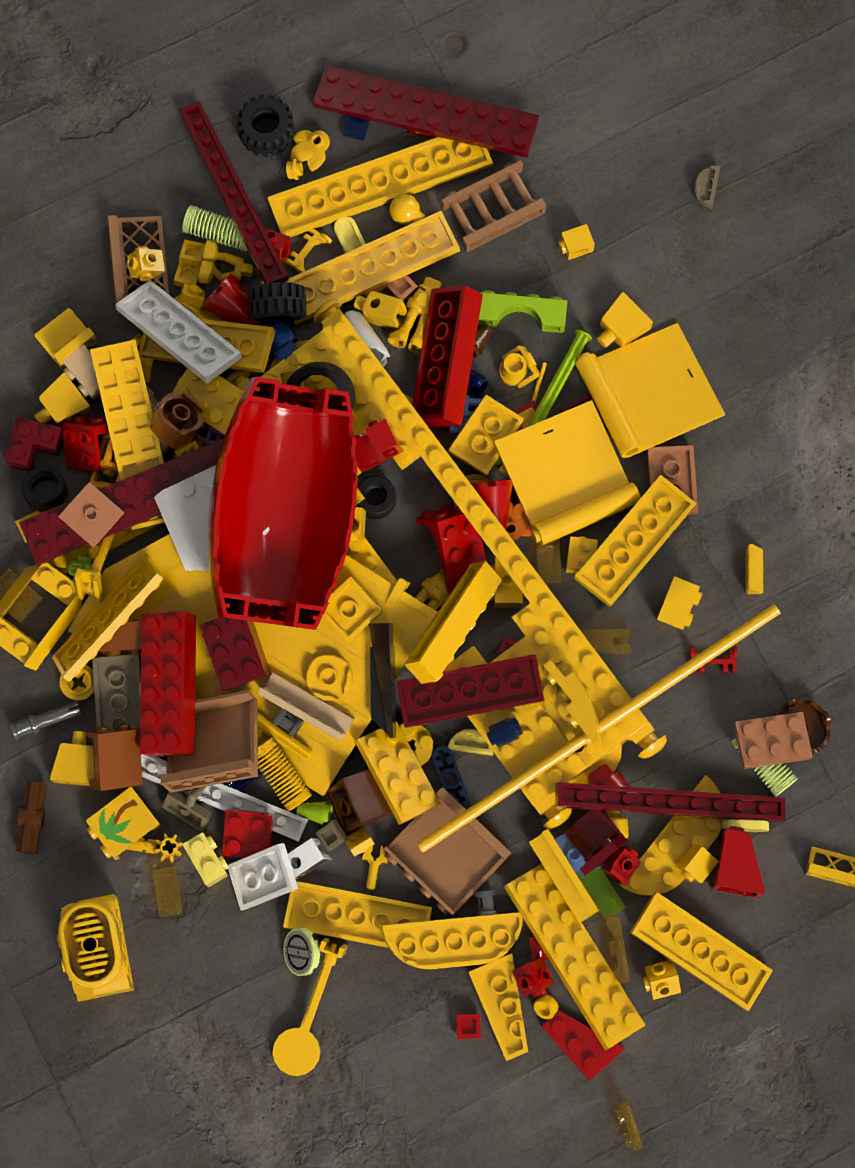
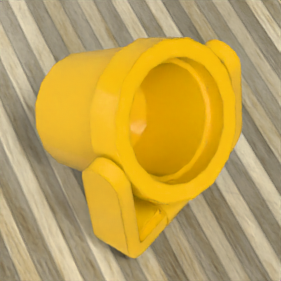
M517 346L502 356L503 361L499 367V375L505 384L518 386L520 389L539 377L537 364L526 347ZM529 368L531 369L533 375L527 378Z

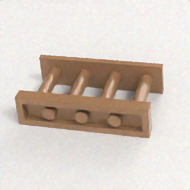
M521 160L516 163L510 162L506 164L502 170L458 192H449L441 200L442 210L445 211L452 208L466 233L462 240V246L466 253L545 214L546 204L543 198L537 201L532 199L519 176L523 169ZM511 178L525 203L524 207L517 211L512 208L499 183ZM491 188L505 212L504 217L499 220L493 219L479 193ZM471 198L485 222L484 227L479 230L473 229L459 203Z

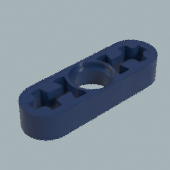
M440 746L434 750L432 761L441 786L446 791L455 790L461 786L462 790H457L460 798L465 799L462 802V806L467 809L469 797L453 753L448 747ZM443 751L444 754L449 755L446 758L447 765L449 767L453 764L454 768H448L440 772L439 769L444 768L441 760H436L439 757V752ZM448 773H454L457 776V783L453 786H448L444 782V776ZM452 792L450 795L455 799L454 793Z

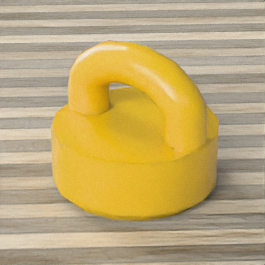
M545 993L537 998L533 1008L541 1018L551 1019L557 1013L559 1006L553 996Z

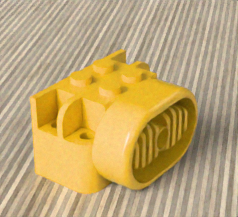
M110 894L80 900L61 908L57 942L62 953L61 964L63 972L67 973L69 981L72 982L73 991L77 995V1001L80 1002L133 991L134 985L118 897ZM89 939H95L97 942V946L93 951H86L85 944Z

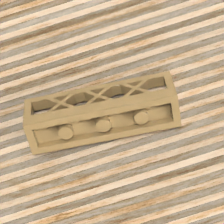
M275 672L271 674L265 687H261L257 693L337 740L345 738L355 719Z

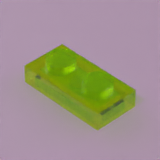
M601 867L580 879L605 921L626 908Z

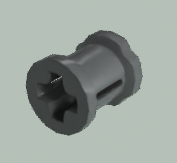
M282 709L275 718L273 725H279L289 732V736L294 737L303 725L304 720L298 719L287 710Z
M495 890L474 893L478 904L476 916L497 915L493 900Z

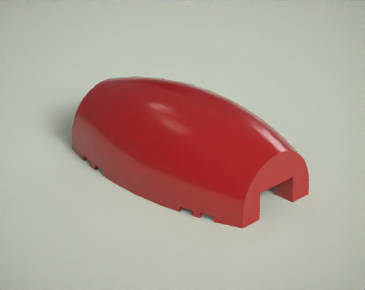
M252 377L225 433L216 463L210 496L208 558L211 585L218 617L311 630L317 629L329 605L328 600L332 590L336 588L338 582L336 580L340 568L343 567L349 547L355 516L358 484L357 461H355V446L357 444L356 437L353 434L352 422H354L349 392L327 388L316 390L281 384L280 380L263 377ZM269 527V532L264 536L262 532Z

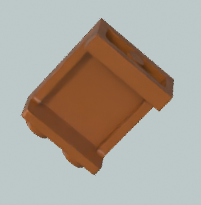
M124 723L117 724L115 729H109V726L95 727V731L87 732V737L93 738L95 778L89 779L90 789L104 791L142 785L139 729L132 728L130 724Z

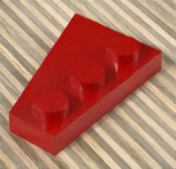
M560 1010L553 1018L541 1026L588 1081L593 1079L625 1049L615 1044L605 1051L592 1029Z

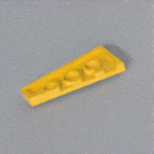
M512 954L468 972L506 1061L528 1052L517 981L512 972L515 969Z

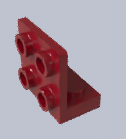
M590 810L565 832L568 839L584 857L583 860L586 863L580 870L585 876L598 868L628 841L602 810Z

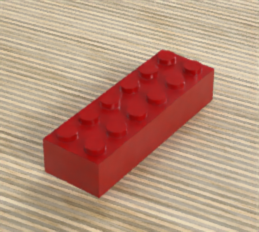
M467 286L431 290L412 402L413 408L428 427L462 425L483 298L482 293Z
M186 611L142 614L139 754L144 756L171 757L195 755L197 616Z

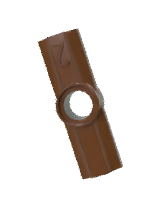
M26 781L23 806H20L18 813L19 832L16 852L37 854L40 829L42 830L45 821L46 783Z

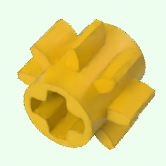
M165 833L163 841H155L160 847L154 851V854H161V862L165 858H169L170 862L173 863L174 855L181 857L182 853L177 850L183 846V843L175 841L177 838L176 834L173 838H168ZM166 843L175 847L171 854L167 850L163 851Z

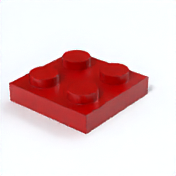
M227 808L225 812L222 856L246 858L270 848L274 813Z

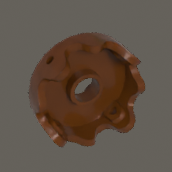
M792 699L781 706L775 716L803 712L811 751L814 756L825 747L830 739L831 718L828 712L824 711L812 700Z

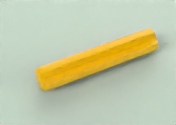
M257 713L258 729L273 737L275 741L302 760L307 761L311 757L313 751L296 738L289 736V733L279 726L273 725V722Z

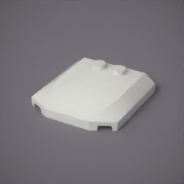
M216 465L162 490L154 497L186 571L204 570L205 572H210L208 518ZM269 527L262 532L264 536L269 532Z

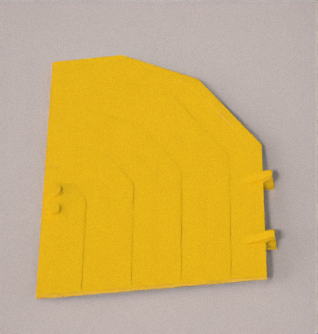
M170 534L104 570L101 575L103 600L144 555L150 558L164 579L161 581L160 586L146 597L143 605L136 608L127 622L142 621V614L186 611L196 615L195 698L204 699L213 697L216 694L235 693L237 690H249L257 699V713L274 722L283 708L257 694L261 687H265L270 676L229 691H222L199 625L219 618L211 585L210 572H205L204 570L186 571ZM346 554L343 567L340 568L336 580L338 581L336 588L332 590V593L352 576L383 610L371 623H393L396 681L405 666V662L438 612L405 592L410 585L405 579L399 578L396 585ZM88 596L69 627L68 632L73 634L97 608L99 604L96 603L95 596ZM323 616L316 630L254 622L271 674L275 672L310 693L311 691L306 683V671L309 664L317 657L324 654H336L350 664L353 672V683L350 690L342 698L333 701L323 700L355 718L345 738L337 740L304 721L294 738L313 751L307 761L302 760L278 742L275 745L279 746L278 749H282L283 756H286V759L289 760L288 763H291L290 767L293 766L292 770H296L295 773H298L297 777H301L300 780H303V784L324 796L355 747V741L362 736L372 719L370 647L373 646L369 625L350 643H347ZM122 650L121 655L116 656L130 655V650ZM107 651L101 652L102 654L107 656ZM258 729V745L269 739L270 736Z

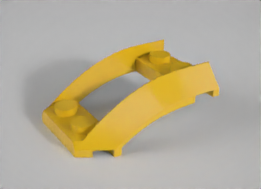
M49 561L25 568L0 600V646L23 662L25 667L35 671L82 608V599L78 597L76 582H73L71 577ZM31 580L68 606L40 643H37L3 618Z

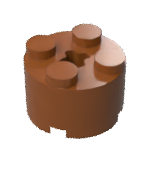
M169 393L163 397L154 412L150 428L161 441L168 444L171 448H179L191 442L202 425L204 418L202 417V407L189 394Z

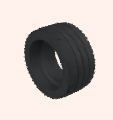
M328 362L308 363L292 373L286 382L287 385L299 387L305 378L312 375L327 377L336 384L339 391L349 392L351 409L353 410L355 402L354 386L345 371L335 364Z

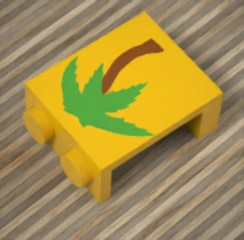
M129 787L86 820L89 825L86 828L88 833L94 840L99 838L103 844L100 849L107 858L112 856L115 860H118L120 858L118 855L151 830L156 831L161 827L160 823L132 787Z

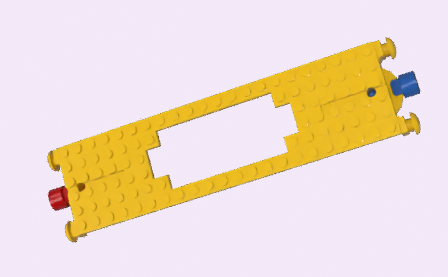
M330 300L316 310L314 323H322L323 330L309 340L298 342V338L284 321L272 325L271 327L275 329V335L269 358L273 362L265 374L269 373L276 376V369L295 365L302 367L311 362H328L335 364L345 371L348 377H350L355 390V402L352 410L354 436L361 433L366 435L364 429L368 428V424L372 421L386 419L392 426L404 452L393 457L399 467L404 470L418 458H423L530 602L529 605L512 617L525 637L491 662L536 654L545 701L467 716L512 778L583 732L579 725L574 728L566 718L569 712L565 707L572 701L567 703L559 693L562 688L558 683L552 685L544 675L548 671L543 665L549 660H552L564 677L568 676L571 672L577 676L593 703L598 721L631 700V697L339 309L342 302ZM236 370L226 380L242 391H245L250 381L248 377L251 371ZM312 375L303 380L304 388L338 390L336 384L322 375ZM357 466V476H358V475H359L360 473H362V472H361V470H360V469L358 468V466ZM358 488L356 505L365 499ZM354 521L352 530H354L357 527ZM365 537L364 539H358V542L349 543L347 553L351 558L396 585L398 581ZM472 646L458 658H454L443 672L486 664L487 662L476 647ZM638 709L601 734V747L597 749L594 744L590 746L585 744L520 789L538 813L545 815L549 820L543 827L553 829L564 823L572 813V808L555 807L556 783L631 787L620 771L615 772L622 757V744L626 741H633L636 745L639 744L643 751L638 757L645 759L657 754L667 742L666 735L658 739L654 733L656 732L640 709Z

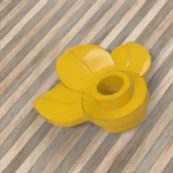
M308 130L299 131L293 137L296 145L291 150L290 160L293 161L294 158L297 159V162L307 160L308 167L313 172L325 161V151L330 144L329 136L321 130L313 133ZM321 138L320 143L315 144L316 140Z

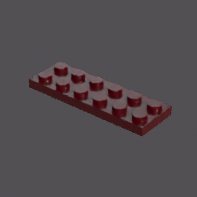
M536 654L445 671L443 676L436 682L421 684L416 677L396 681L404 728L545 701Z

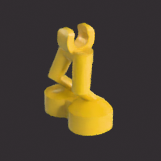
M206 241L198 283L209 285L213 275L222 282L230 273L236 276L238 280L241 279V276L251 278L253 266L244 263V258L218 252L216 241ZM216 260L225 261L235 266V270L222 274L215 267L214 263Z

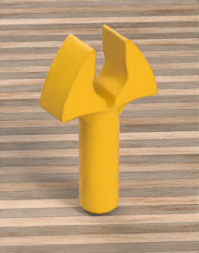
M373 845L362 856V860H367L369 863L366 883L368 890H374L376 887L379 865L388 863L383 846H381L380 856L376 861H374L371 855Z

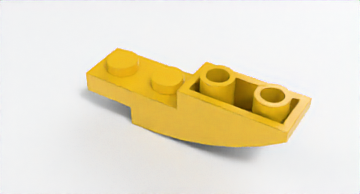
M549 660L543 665L548 671L544 675L552 685L558 683L562 688L559 693L567 703L572 701L565 707L569 712L566 718L574 728L578 725L584 731L581 736L589 746L594 744L598 749L601 747L600 726L595 708L587 691L573 672L564 677L552 660Z

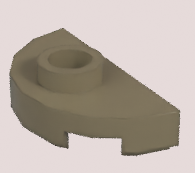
M711 165L709 168L704 169L697 175L694 182V194L697 200L709 209L713 208L721 165Z

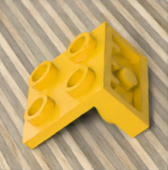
M70 308L66 309L35 334V338L62 370L65 368L62 362L65 358L83 344L87 349H90L98 342L93 331L89 327L86 328Z

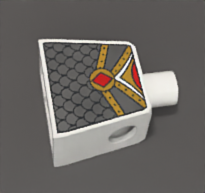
M317 838L309 839L288 853L295 879L302 878L332 859L321 841ZM298 859L301 860V866H300V867L297 866V860H298Z

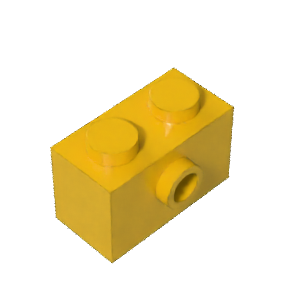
M495 557L494 564H490V566L502 581L497 587L496 594L490 598V601H494V607L522 608V591Z
M674 576L657 620L681 630L684 629V626L689 627L694 614L690 613L693 604L698 606L702 596V592H699L700 586Z

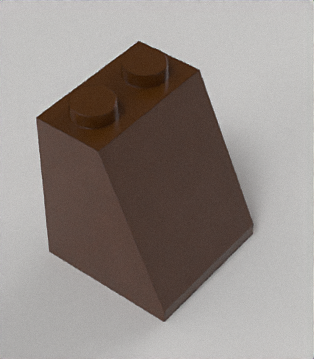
M370 769L343 778L326 792L345 835L393 814Z

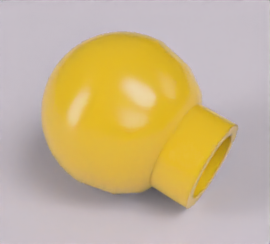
M409 194L396 196L389 207L391 218L400 225H410L426 217L420 211L419 202Z

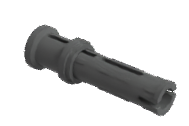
M77 701L36 716L28 714L27 718L16 722L11 720L9 724L17 741L21 736L30 733L37 734L40 728L82 714Z

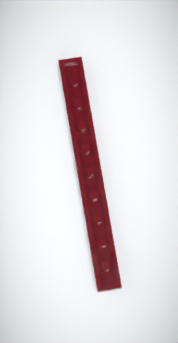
M200 101L180 108V116L264 283L288 281V274Z
M556 783L555 807L765 820L781 823L786 821L785 798Z

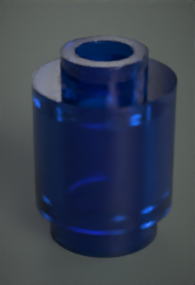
M508 717L489 726L490 731L486 733L491 745L496 744L500 748L519 739L523 731L516 717L511 719Z

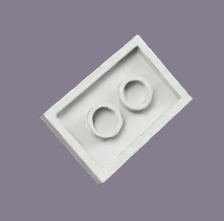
M284 843L277 844L228 865V871L240 910L249 909L298 889Z

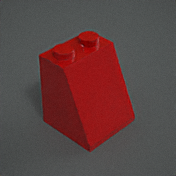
M730 826V829H725L720 836L717 854L719 862L715 866L711 890L759 898L764 895L765 889L750 833L744 832V828Z

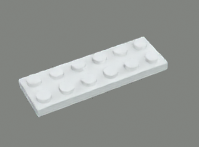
M151 280L116 303L118 312L205 383H209L241 359L240 351Z

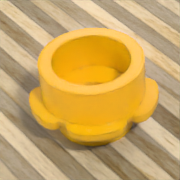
M296 158L286 163L288 179L299 180L300 176H303V165L301 162H297Z

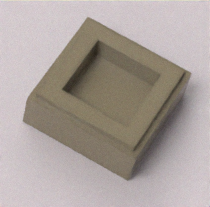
M336 819L315 832L327 852L332 851L348 839Z

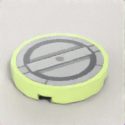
M307 928L292 929L284 940L285 962L290 971L297 976L311 975L313 969L317 968L319 964V944L317 940L313 939L312 935L314 934Z

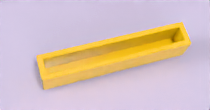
M486 561L469 565L404 665L421 684L436 682L443 676L444 669L454 659L455 652L465 642L466 635L476 625L479 615L487 608L486 604L496 594L497 587L502 579Z

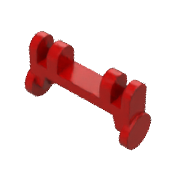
M690 645V659L698 655L697 651L694 650V645ZM733 645L730 653L723 658L712 659L706 664H722L723 673H728V664H732V673H736L737 645ZM705 665L699 668V673H705Z

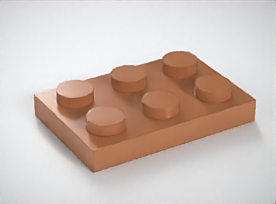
M694 446L651 447L647 449L649 486L651 487L657 478L662 475L697 503L688 515L698 514Z
M803 712L736 721L733 723L742 769L813 758Z

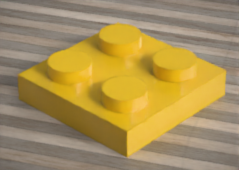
M350 576L330 595L329 605L323 617L347 643H350L383 610L356 580Z

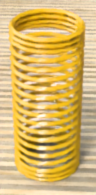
M270 737L258 745V759L267 754L258 761V764L269 758L259 765L258 768L272 761L260 770L262 772L272 766L262 774L265 775L275 769L265 779L278 772L267 782L284 773L270 783L269 786L286 777L272 787V789H275L289 780L276 789L274 793L289 785L277 794L279 796L292 788L279 798L281 800L295 791L281 803L298 794L284 804L285 809L290 811L307 800L312 794L307 790L308 788L305 787V784H302L303 780H300L301 777H297L298 773H295L296 770H292L293 766L290 767L291 763H288L289 760L286 759V756H283L282 749H278V745L275 746L277 744L274 741L275 739Z

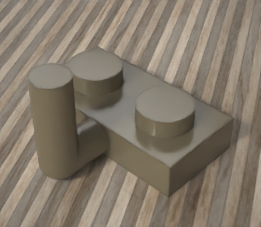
M207 786L192 789L187 797L180 792H169L162 808L200 832L204 830L212 814L203 806L195 803Z

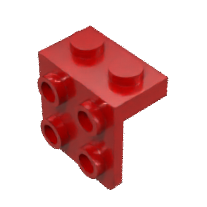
M87 415L74 416V420L62 423L66 466L71 469L99 471L101 465L98 435L109 432L107 421L103 417L88 419Z

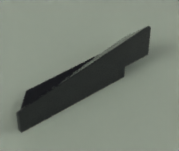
M369 623L373 646L370 647L371 718L388 734L389 738H396L393 623Z

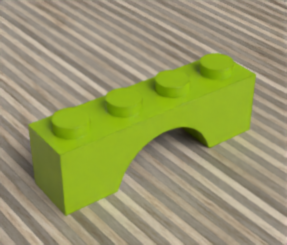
M490 290L482 291L483 298L478 325L486 324L491 327H497L504 316L513 312H524L537 320L541 331L564 333L567 300L557 296L547 299L540 298V296L529 294L525 297L518 296L512 292H506L503 295L495 294L494 291Z

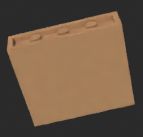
M237 690L235 693L216 694L213 697L204 699L195 698V755L167 757V774L161 775V785L172 793L258 777L257 699L249 690Z
M442 787L436 793L441 804L415 817L384 850L387 852L385 857L394 866L399 863L404 868L402 874L411 882L416 880L422 885L419 890L428 899L433 896L438 901L436 906L445 915L449 912L454 915L512 853L477 819H473L423 853L418 847L417 842L466 810Z

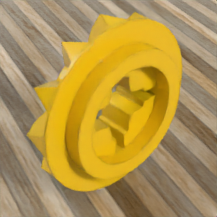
M84 665L81 673L74 677L77 679L83 677L82 682L86 688L81 686L74 688L75 683L73 679L69 682L62 675L60 676V688L67 698L75 701L86 700L90 695L94 694L93 670L89 666Z

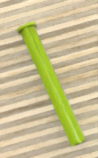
M578 329L575 331L576 337L527 427L546 419L587 341L592 339L588 333Z

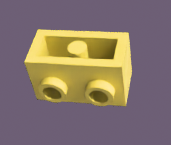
M202 832L182 844L207 887L228 876L225 870L229 867L223 856L217 857L214 852L217 846L211 835L206 837Z

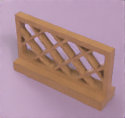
M112 215L107 218L115 309L116 303L128 296V291L133 286L136 288L141 286L137 283L140 278L133 280L126 274L128 267L125 264V259L127 260L128 255L124 252V248L129 243L135 248L141 247L133 240L139 232L149 239L143 246H148L153 242L159 247V250H162L165 272L151 280L169 294L161 216L117 218V215ZM147 223H157V231L153 236L143 229ZM122 224H131L137 230L129 237L122 231Z

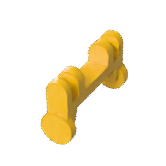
M313 228L310 229L309 232L313 236L311 237L305 233L303 239L307 241V244L301 252L297 254L292 251L289 255L294 261L286 258L285 262L299 274L305 272L304 259L312 248L321 243L331 244L332 240L326 234L319 233Z

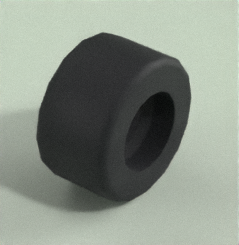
M372 475L364 478L358 484L357 488L365 499L356 506L366 510L367 518L381 519L393 511L397 499L395 487L390 480L384 476ZM372 489H379L384 493L385 499L380 505H372L368 502L367 494Z

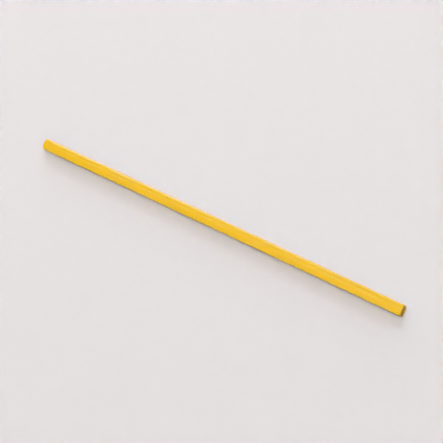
M775 604L771 605L599 721L601 734L781 614ZM582 733L417 842L420 850L424 853L587 744L581 736Z

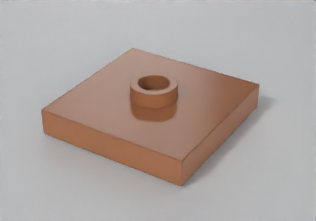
M89 482L58 517L94 548L124 515V512Z

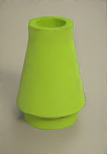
M327 802L301 803L297 807L298 816L324 825V823H329L332 819L333 806Z

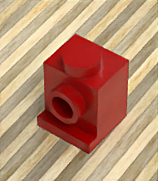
M629 846L626 849L621 847L605 861L601 869L617 883L627 886L629 878L641 864L637 859L639 854Z

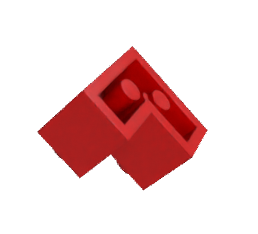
M386 419L372 421L368 424L369 427L364 429L366 435L361 433L354 436L356 437L357 444L355 446V461H357V466L361 472L404 452L392 426Z

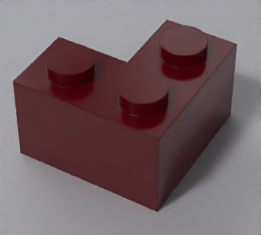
M17 417L5 457L7 465L30 472L37 451L59 456L63 443L62 428Z

